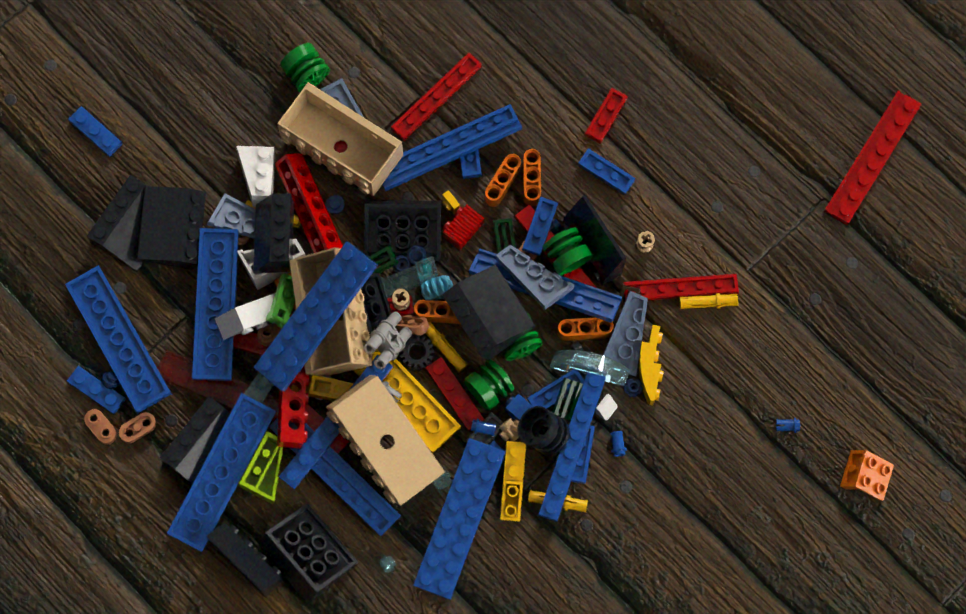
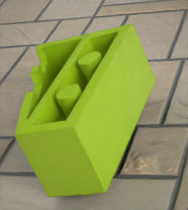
M266 432L238 487L271 504L275 501L283 447H277V436Z

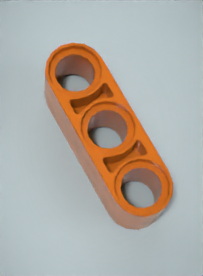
M529 149L524 153L523 199L526 205L533 207L538 205L541 197V156L537 150ZM533 157L537 161L530 163L527 159ZM534 175L537 179L531 181L527 177ZM529 193H535L537 197L532 199L529 198L527 195Z
M507 155L487 186L485 202L489 206L493 207L501 203L520 172L521 159L518 155ZM514 162L517 166L511 168L508 166V163ZM504 177L508 181L505 183H501L498 181V179ZM496 193L498 197L490 198L489 194Z
M419 300L414 306V316L425 317L428 322L460 324L447 301ZM423 307L428 311L425 314H420L418 309ZM439 309H445L447 313L445 315H439L437 314V311Z
M599 318L565 319L559 323L557 335L563 341L605 339L612 334L614 324ZM584 325L588 326L590 328V331L583 332L581 331L580 327ZM607 325L609 330L602 331L599 326ZM569 327L571 332L568 334L563 333L561 328Z

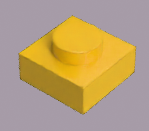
M449 190L442 194V205L447 211L455 214L460 208V204Z

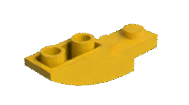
M652 325L649 343L641 342L639 355L641 386L643 387L648 404L652 406L655 400L658 401L660 389H657L658 382H662L664 372L660 370L661 364L654 363L658 361L659 351H656L657 344H661L663 334L659 332L660 326Z
M313 375L309 376L306 393L309 394V397L333 402L346 393L353 383ZM292 385L291 390L294 392H298V387Z
M507 441L500 520L520 521L526 444L524 442Z

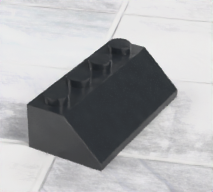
M291 193L271 194L256 204L254 274L291 272L290 260L293 259L294 203Z
M372 273L361 288L364 295L363 303L367 315L366 324L369 335L373 330L377 329L382 320H386L391 314L379 273Z
M224 523L206 536L209 542L265 597L283 581L280 576L282 572L275 565L270 567L266 563L268 559L261 552L257 554L252 549L254 545L247 538L244 540L238 536L239 530L232 524L228 526Z

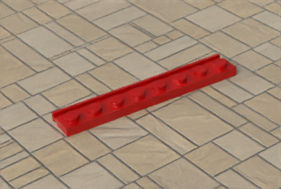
M899 90L897 91L825 208V213L831 214L832 217L846 225L849 224L920 108L921 103L906 94L903 95Z

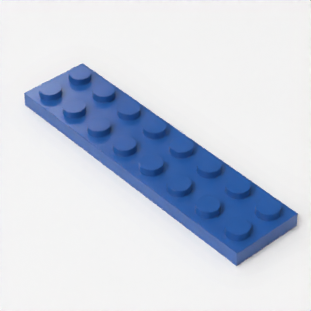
M200 228L192 369L193 380L232 381L234 336L223 340L215 318L235 308L238 229Z
M346 241L254 368L277 388L285 392L378 265L350 242Z
M98 265L66 283L65 285L136 412L140 413L171 395V391L100 266Z
M241 393L167 534L201 552L203 551L208 542L206 536L214 531L277 411Z
M471 438L468 439L413 586L451 600L506 451Z

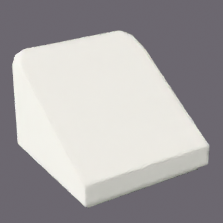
M606 394L595 410V413L605 421L617 409V404L611 395Z

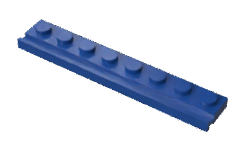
M511 104L403 152L402 158L383 183L385 191L522 130V125Z
M479 248L478 254L469 269L470 275H475L496 265L511 289L529 294L496 260L495 253ZM561 276V279L566 282L573 283L574 289L556 301L555 304L610 323L613 322L622 301V296Z
M278 418L269 426L276 435L278 434ZM289 423L291 429H298L295 423ZM305 424L304 431H307L308 441L314 431ZM330 446L312 467V470L380 536L401 517ZM290 448V449L293 450V451L297 454V453L300 451L301 448Z

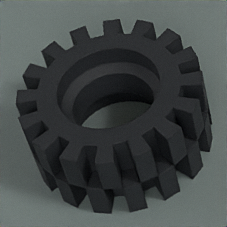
M412 335L406 341L404 350L399 352L401 363L405 365V368H410L411 371L417 370L419 372L421 369L425 370L434 359L433 344L425 336L420 337L416 335L413 337ZM412 347H421L424 350V356L418 360L412 359L409 355Z

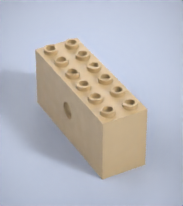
M309 82L277 123L281 140L284 143L296 146V149L301 154L310 155L315 163L319 165L324 164L334 175L338 173L345 182L350 185L355 184L366 195L374 196L403 156L402 141ZM344 141L347 143L348 148L345 152L338 153L334 149L335 143Z
M331 248L290 260L296 309L340 251V248ZM362 289L359 290L343 312L344 320H337L305 363V374L327 377L372 366L373 355L372 353L368 354L363 348L370 339V335L367 331V315L364 310Z
M369 375L326 406L328 409L326 414L332 422L340 426L338 431L344 439H349L351 442L349 446L352 451L362 457L360 462L366 470L374 474L372 479L378 486L384 488L383 494L389 502L402 505L445 473L378 376ZM386 434L391 435L394 439V444L390 449H384L380 444L382 436Z

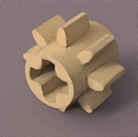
M509 418L500 425L499 428L502 432L499 435L504 441L508 439L515 441L519 438L517 430L518 420L512 421Z

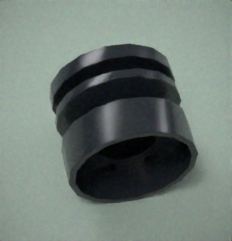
M543 406L529 408L523 413L517 427L520 440L544 455H553L560 452L567 444L570 435L569 425L566 420Z

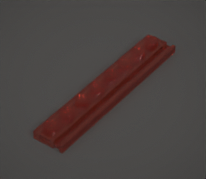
M166 349V353L157 367L164 380L205 398L211 397L217 403L232 410L239 396L243 393L277 411L270 425L278 418L279 398L232 378V381L193 380V360ZM289 404L292 410H298L297 406Z

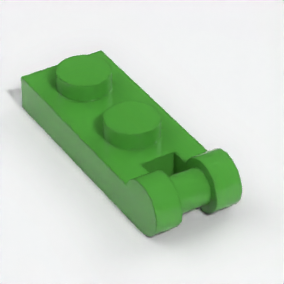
M286 273L280 277L270 312L266 316L268 322L276 323L281 329L290 319L295 302L292 277Z

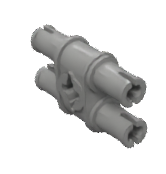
M392 312L386 320H382L377 329L371 332L370 339L363 346L368 354L374 353L377 348L381 354L374 361V365L378 369H384L390 361H394L398 353L404 350L406 341L412 336L411 330L407 327L402 328L400 332L396 330V325L402 319L398 312Z

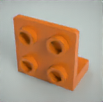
M851 450L840 487L844 489H859L883 501L894 465L867 450Z

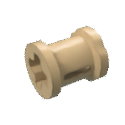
M649 231L641 232L636 243L637 249L643 253L650 252L655 242L654 235Z
M397 289L393 293L394 307L400 311L407 309L410 304L408 292L404 289ZM404 297V300L398 302V299Z

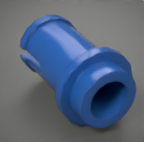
M478 418L477 420L473 419L471 431H474V434L479 432L494 436L496 424L482 422Z
M796 418L793 420L776 419V425H784L776 426V432L794 431L796 433V431H800V420H796Z
M615 431L610 433L613 446L611 452L614 454V457L624 456L627 449L624 448L623 432Z

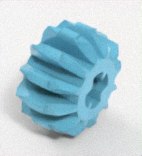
M446 275L431 278L422 283V295L425 300L438 301L444 299L442 294L453 287V283L450 277Z

